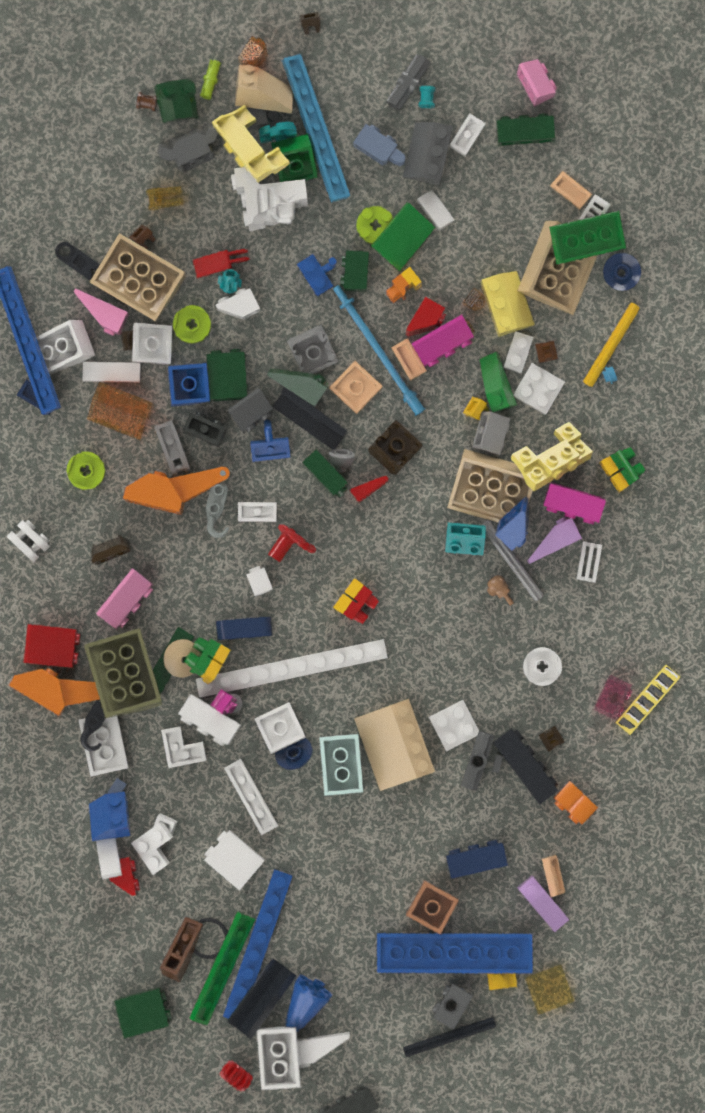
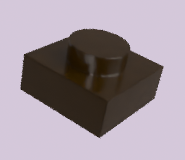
M133 330L120 332L123 351L133 350Z

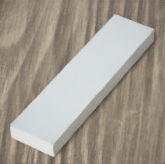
M239 759L225 767L227 775L261 836L276 828L278 824L243 761Z

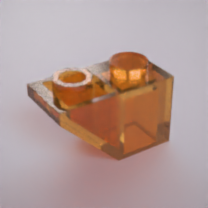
M251 36L238 57L239 63L260 67L268 58L266 43L259 37L256 39Z

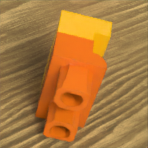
M409 267L392 280V287L386 290V295L392 303H395L401 297L405 300L406 291L412 287L417 291L422 287V281Z

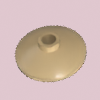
M185 639L176 640L165 650L163 657L164 666L173 676L184 678L193 674L189 672L191 667L181 661L189 652L197 656L200 654L199 651L192 647L193 642Z

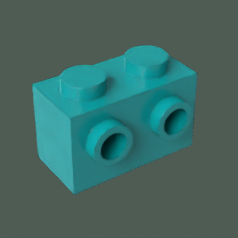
M448 522L445 552L483 556L486 526Z

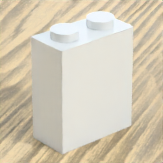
M231 830L227 833L223 831L217 838L219 843L216 847L211 846L204 854L207 856L204 861L240 891L265 859Z

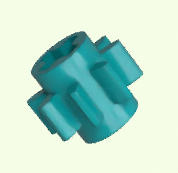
M229 269L218 276V284H220V289L225 293H234L237 291V287L241 288L242 279H240V274L235 270Z

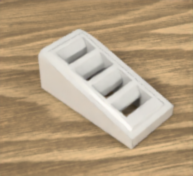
M594 195L579 220L584 219L585 216H595L589 212L590 209L599 215L605 214L611 204ZM597 203L598 205L603 207V211L594 206L593 204Z

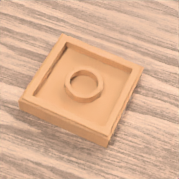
M354 361L329 389L353 412L358 414L383 386L360 364Z

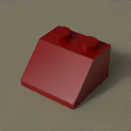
M425 296L408 325L405 335L410 337L433 331L437 326L441 327L446 318L444 313L445 307Z

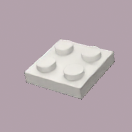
M134 323L132 362L171 364L172 326Z
M532 363L516 389L514 397L546 415L565 381Z
M463 700L429 717L446 752L478 735L479 730Z
M289 702L255 718L271 754L306 738Z

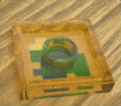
M561 964L525 977L538 1015L575 1001Z

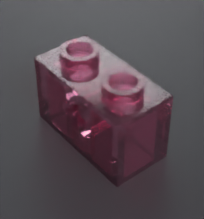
M609 675L593 710L613 720L616 717L620 718L624 710L622 704L624 700L628 701L633 691L630 689L631 684ZM616 693V697L619 700L618 702L614 701L613 703H611L612 699L609 698V696L614 695Z

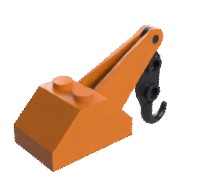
M50 668L14 676L9 686L58 716L62 715L68 705L96 700L85 718L84 730L80 740L83 748L88 751H96L102 746V743L90 746L87 742L88 737L98 730L106 719L95 682L57 678L59 674Z

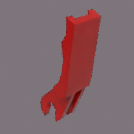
M240 249L231 252L224 250L193 259L197 279L232 269L231 264L249 261L250 258H247V256L230 260V256L244 254L248 250Z

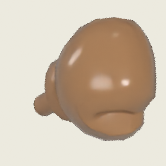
M501 575L491 578L488 581L489 588L487 592L491 596L497 595L499 599L504 597L510 606L514 604L507 594L510 592V589Z

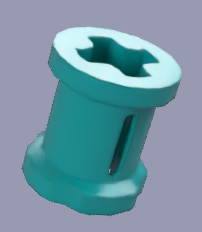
M420 86L421 96L418 107L435 108L433 101L436 88L433 86Z

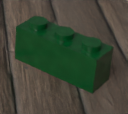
M543 113L538 114L537 117H530V115H521L515 119H511L510 116L500 117V120H496L497 146L554 142V116Z

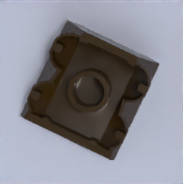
M395 420L368 448V451L391 474L396 475L423 447V444Z
M118 534V537L99 545L93 544L91 562L94 565H98L130 552L131 550L126 538Z

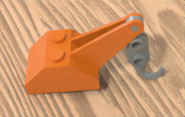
M224 466L174 478H168L165 473L154 471V474L148 473L125 488L123 499L126 502L182 515L185 502L210 489L206 504L208 533L212 537L222 538L229 531V527H226L221 533L214 530L215 522L223 512L228 493L225 481L230 477V471Z

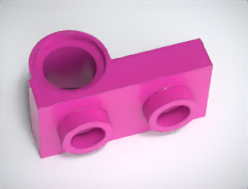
M221 689L210 705L221 714L227 716L228 713L232 714L237 707L235 703L237 699Z

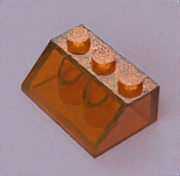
M99 382L92 398L87 420L141 440L154 404Z

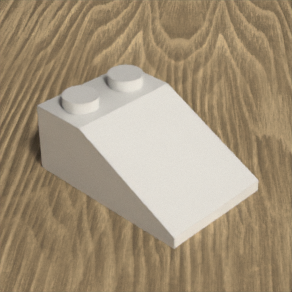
M68 320L36 337L49 374L74 366L95 356L82 320Z

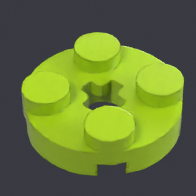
M379 206L365 208L357 219L356 227L358 234L365 242L373 244L393 220L392 214ZM374 220L381 224V227H377V230H373V227L370 226V223H374Z
M188 305L175 314L173 329L181 341L188 344H196L204 341L209 335L211 320L203 308L196 305ZM191 320H195V324H197V327H194L193 330H190L189 326H187V322H191Z
M80 452L74 455L67 464L66 472L68 479L78 489H95L102 483L105 477L103 461L92 452ZM89 466L91 473L83 476L81 468Z

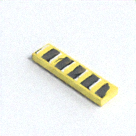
M665 665L615 723L631 735L679 680L680 676Z

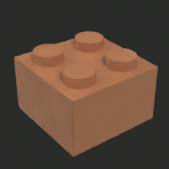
M424 880L407 910L406 916L441 934L459 899Z

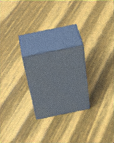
M117 778L108 793L122 792L127 784Z

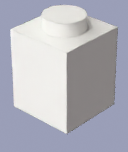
M260 566L249 570L250 573L247 574V578L255 597L273 590L265 568L261 569Z

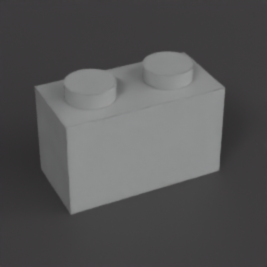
M482 412L472 448L487 454L500 455L504 449V439L509 430L510 418L493 412Z

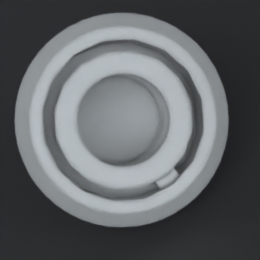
M333 449L328 453L329 460L337 472H346V468L355 459V454L347 449Z

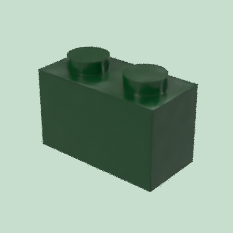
M346 250V256L342 255L341 267H345V274H341L340 286H344V291L367 292L369 252Z

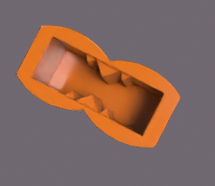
M571 781L554 797L556 800L554 804L561 811L566 809L570 813L568 817L576 825L578 823L583 825L598 809Z

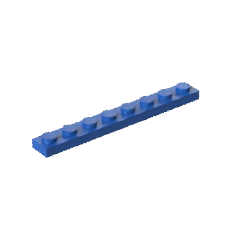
M6 266L0 270V298L42 415H47L61 408L12 267Z
M274 869L223 1014L225 1018L229 1019L257 979L293 875Z

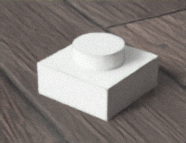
M160 813L157 816L154 827L163 821L169 832L173 835L177 821Z

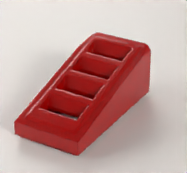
M382 476L351 488L349 492L360 503L385 485L389 478Z

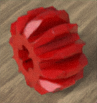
M231 1060L222 1067L219 1073L220 1077L240 1092H244L253 1080L249 1072Z

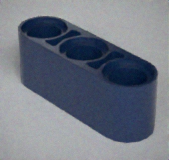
M271 617L216 621L217 640L273 636Z

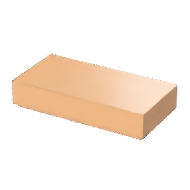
M564 171L560 173L550 186L579 210L592 196L589 191Z
M408 338L391 347L410 381L427 372Z
M557 855L543 858L542 862L550 897L565 893Z

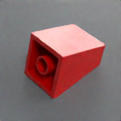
M27 624L23 663L74 668V664H78L79 653H76V645H80L81 634H78L77 629Z

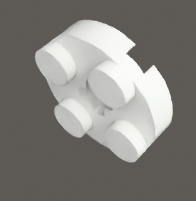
M540 647L527 654L523 662V671L530 682L538 686H546L557 680L562 671V663L559 656L553 650ZM540 661H544V664L548 665L544 672L537 669Z

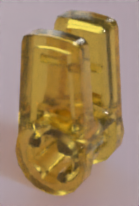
M182 187L147 189L146 195L149 198L148 210H159L184 205L182 198L163 199L165 196L181 194Z

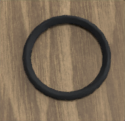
M204 918L197 921L199 923L212 922L219 925L226 938L228 931L220 921L213 918ZM194 949L193 953L200 958L213 959L217 957L219 952L212 955H204Z

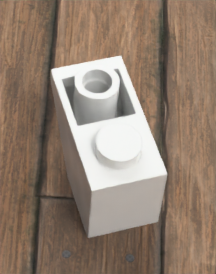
M242 288L235 292V296L231 298L228 296L223 297L216 304L218 311L243 320L260 312L259 305L250 288L247 290Z

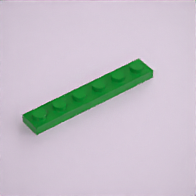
M240 912L236 913L189 1017L192 1021L208 1025L255 921L253 917Z

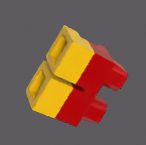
M354 578L344 592L348 596L342 594L333 608L353 621L354 619L363 624L368 618V615L361 610L363 605L366 604L371 609H374L379 601L372 595L373 592Z

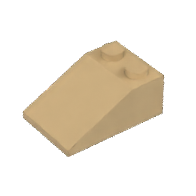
M239 65L235 106L242 107L245 105L248 108L292 114L293 92L289 85L259 67Z

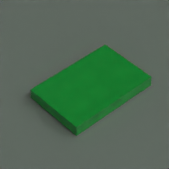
M407 202L371 247L397 271H400L436 227Z

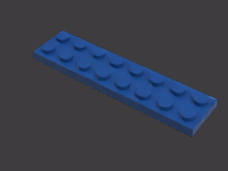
M377 933V973H533V934Z

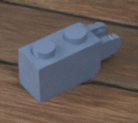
M365 124L353 142V146L381 165L387 164L388 161L397 166L405 165L406 157L404 153L397 149L398 144H396V140L389 135L386 137L382 135L380 129L376 126Z

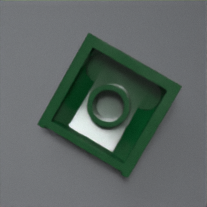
M189 79L166 81L154 87L163 123L199 118L195 99L196 85L193 81Z

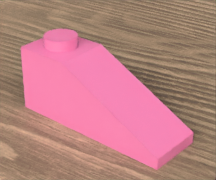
M75 288V295L101 327L104 328L103 332L114 336L115 333L120 335L129 316L128 312Z

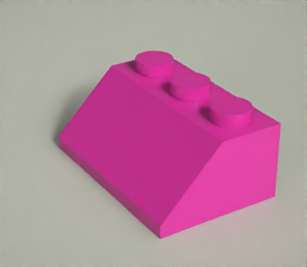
M460 315L413 342L412 345L424 367L427 365L433 367L439 363L438 359L443 356L448 358L455 354V349L461 346L466 348L473 343L471 340L474 339V336L464 317Z
M550 482L543 506L547 507V511L557 513L558 510L565 512L564 516L569 518L582 517L584 518L583 522L594 525V522L599 523L606 500L596 495Z

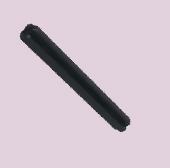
M490 1017L405 1046L403 1051L406 1057H410L496 1027L494 1018Z

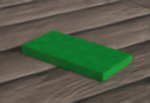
M620 211L549 227L556 264H563L626 248Z

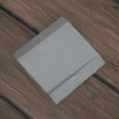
M322 325L316 326L287 341L301 372L314 374L338 362Z

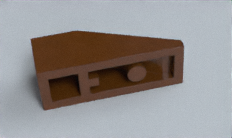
M185 917L160 966L163 976L181 982L201 933L202 923Z

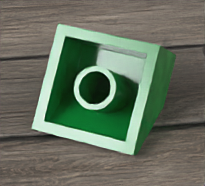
M308 134L271 142L272 150L278 147L290 162L288 166L278 172L280 182L318 178Z

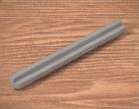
M487 520L481 524L486 526V535L535 601L541 599L543 593L510 548L496 536L497 530L491 522Z

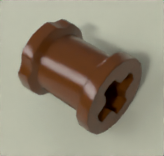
M139 92L136 109L145 108L156 112V95L149 96Z

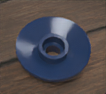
M617 253L606 261L603 268V277L611 288L618 291H627L639 282L641 267L637 259L632 255ZM624 270L625 275L619 276L618 271Z
M304 738L275 752V759L282 768L295 770L303 767L310 760L313 748L310 741Z

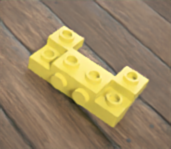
M243 105L231 113L219 116L212 121V124L224 139L225 144L223 145L229 154L233 153L236 156L234 159L240 168L244 167L247 172L249 171L257 183H259L271 173L275 175L290 162L278 147L267 154L264 153V150L247 130L249 126L256 122V118Z
M570 422L554 431V436L560 443L538 456L527 446L512 454L511 460L518 466L526 484L533 491L538 490L553 480L560 479L563 474L574 471L577 466L591 459L593 451L580 439L581 433Z

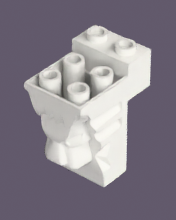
M244 167L234 168L235 174H231L233 190H237L238 195L241 194L243 208L246 207L247 211H243L245 226H249L250 231L264 229L265 225H276L277 223L291 224L295 218V208L308 206L305 179L260 184Z

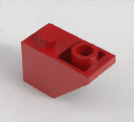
M131 856L119 858L122 875L111 877L109 880L131 896H136L137 891L140 890L139 880L134 878V872L137 871L135 860H131Z

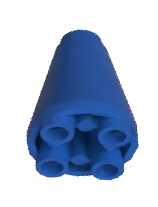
M304 975L298 976L286 1017L287 1022L285 1025L287 1027L296 1028V1032H299L329 1002L332 994L324 988L325 984L318 979L312 981Z

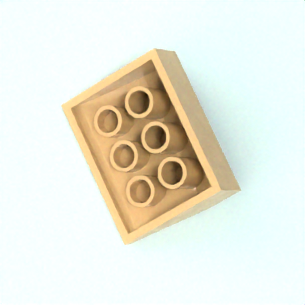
M545 221L517 291L534 300L574 315L597 255L563 264H556L549 227L562 223L558 221Z
M119 233L90 283L156 322L186 278V273Z
M464 449L447 508L499 523V520L525 496L530 501L533 490L526 484L521 471L515 463Z
M409 699L354 718L380 791L435 772Z

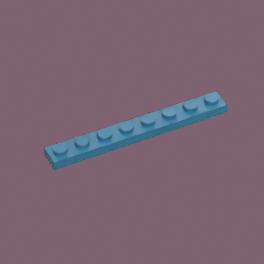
M299 54L284 58L282 63L309 136L330 201L335 202L346 199L350 196L302 56Z

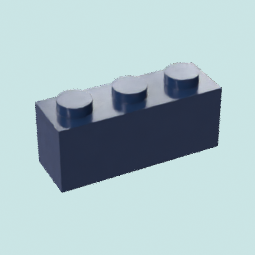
M498 840L486 842L487 846L479 847V844L467 846L468 850L460 851V848L449 850L446 860L451 879L508 866L503 843H498Z

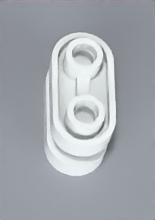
M22 520L17 525L21 530L17 534L11 531L7 538L32 562H35L39 558L36 552L40 548L45 552L50 547L48 544L50 540L42 533L38 535L34 531L36 527L29 520L26 522ZM26 535L35 542L31 547H28L22 541Z

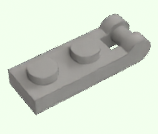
M173 421L154 426L172 476L175 477L183 471H191ZM181 459L182 464L175 466L173 461Z

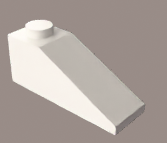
M344 1032L297 1039L299 1068L310 1067V1063L316 1062L349 1039L350 1033Z

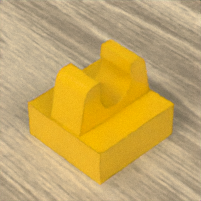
M472 397L463 413L471 418L480 420L482 411L489 412V408L482 399Z

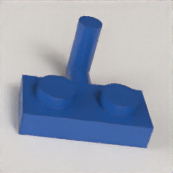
M313 254L297 264L317 297L333 287L326 273L336 267L337 264L334 257L330 258L329 263L322 267Z
M264 421L265 440L250 441L252 461L291 458L288 437L273 439L271 421Z

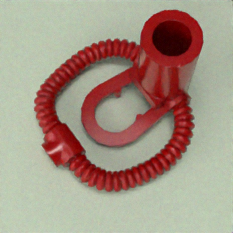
M280 524L278 529L282 534L268 555L281 562L293 543H296L300 548L307 550L309 553H315L316 548L314 545L307 543L294 529H289L286 525Z

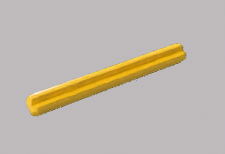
M629 304L584 378L583 382L587 386L593 387L640 308L636 304Z

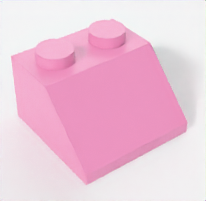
M538 59L519 64L517 75L534 107L553 98L556 93L555 90H557L553 80L549 81L546 75L548 71L543 63L540 64Z

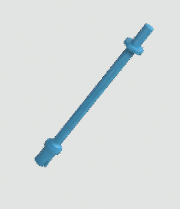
M340 285L334 287V292L342 302L339 308L347 309L404 394L403 401L408 403L415 416L422 413L426 409L417 398L416 391L413 392V390L408 388L352 305L355 299H348Z

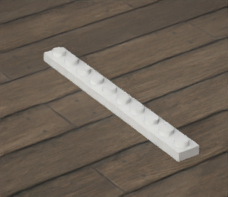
M384 639L217 674L210 684L202 681L203 678H197L196 683L199 698L218 694L221 689L229 692L386 659L388 657Z

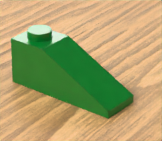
M498 352L480 358L485 393L492 412H501L516 406L517 404Z

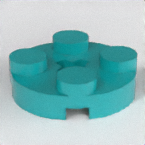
M280 122L271 128L270 125H267L258 130L261 143H268L275 139L280 141L297 135L296 126L293 122Z

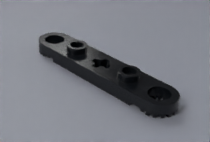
M61 242L55 248V254L59 260L91 281L93 276L91 271H96L100 266L99 263L68 242ZM62 247L70 248V254L67 257L60 255ZM113 297L114 299H116L117 301H119L121 304L127 305V304L123 303L122 301L118 300L117 298Z

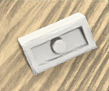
M433 190L417 199L419 205L439 231L454 221V218Z

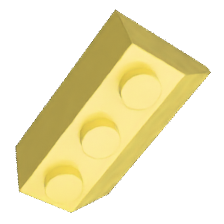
M517 271L501 273L481 280V286L498 337L534 326L526 297L517 291L521 283Z

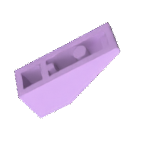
M564 517L556 521L557 525L551 529L527 560L528 564L582 539L572 518L567 520Z
M532 875L517 887L554 932L569 921L567 916Z

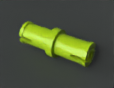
M217 60L209 61L207 73L203 77L204 83L200 93V97L203 99L211 100L214 86L218 82L217 76L221 62Z

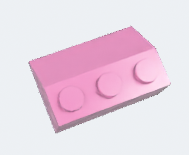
M132 568L96 614L115 629L123 628L129 621L127 618L131 612L135 613L140 608L141 604L139 602L142 598H148L152 593L153 589L151 587L153 584Z

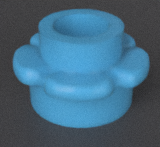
M605 366L606 371L602 372L605 381H610L613 384L614 381L618 380L613 366L608 368Z

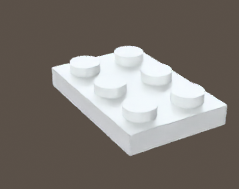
M118 716L106 718L102 726L87 739L90 746L102 743V746L96 751L85 749L90 776L129 768ZM85 719L79 720L81 734L84 730Z

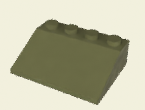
M140 628L84 645L105 718L140 712L162 705Z

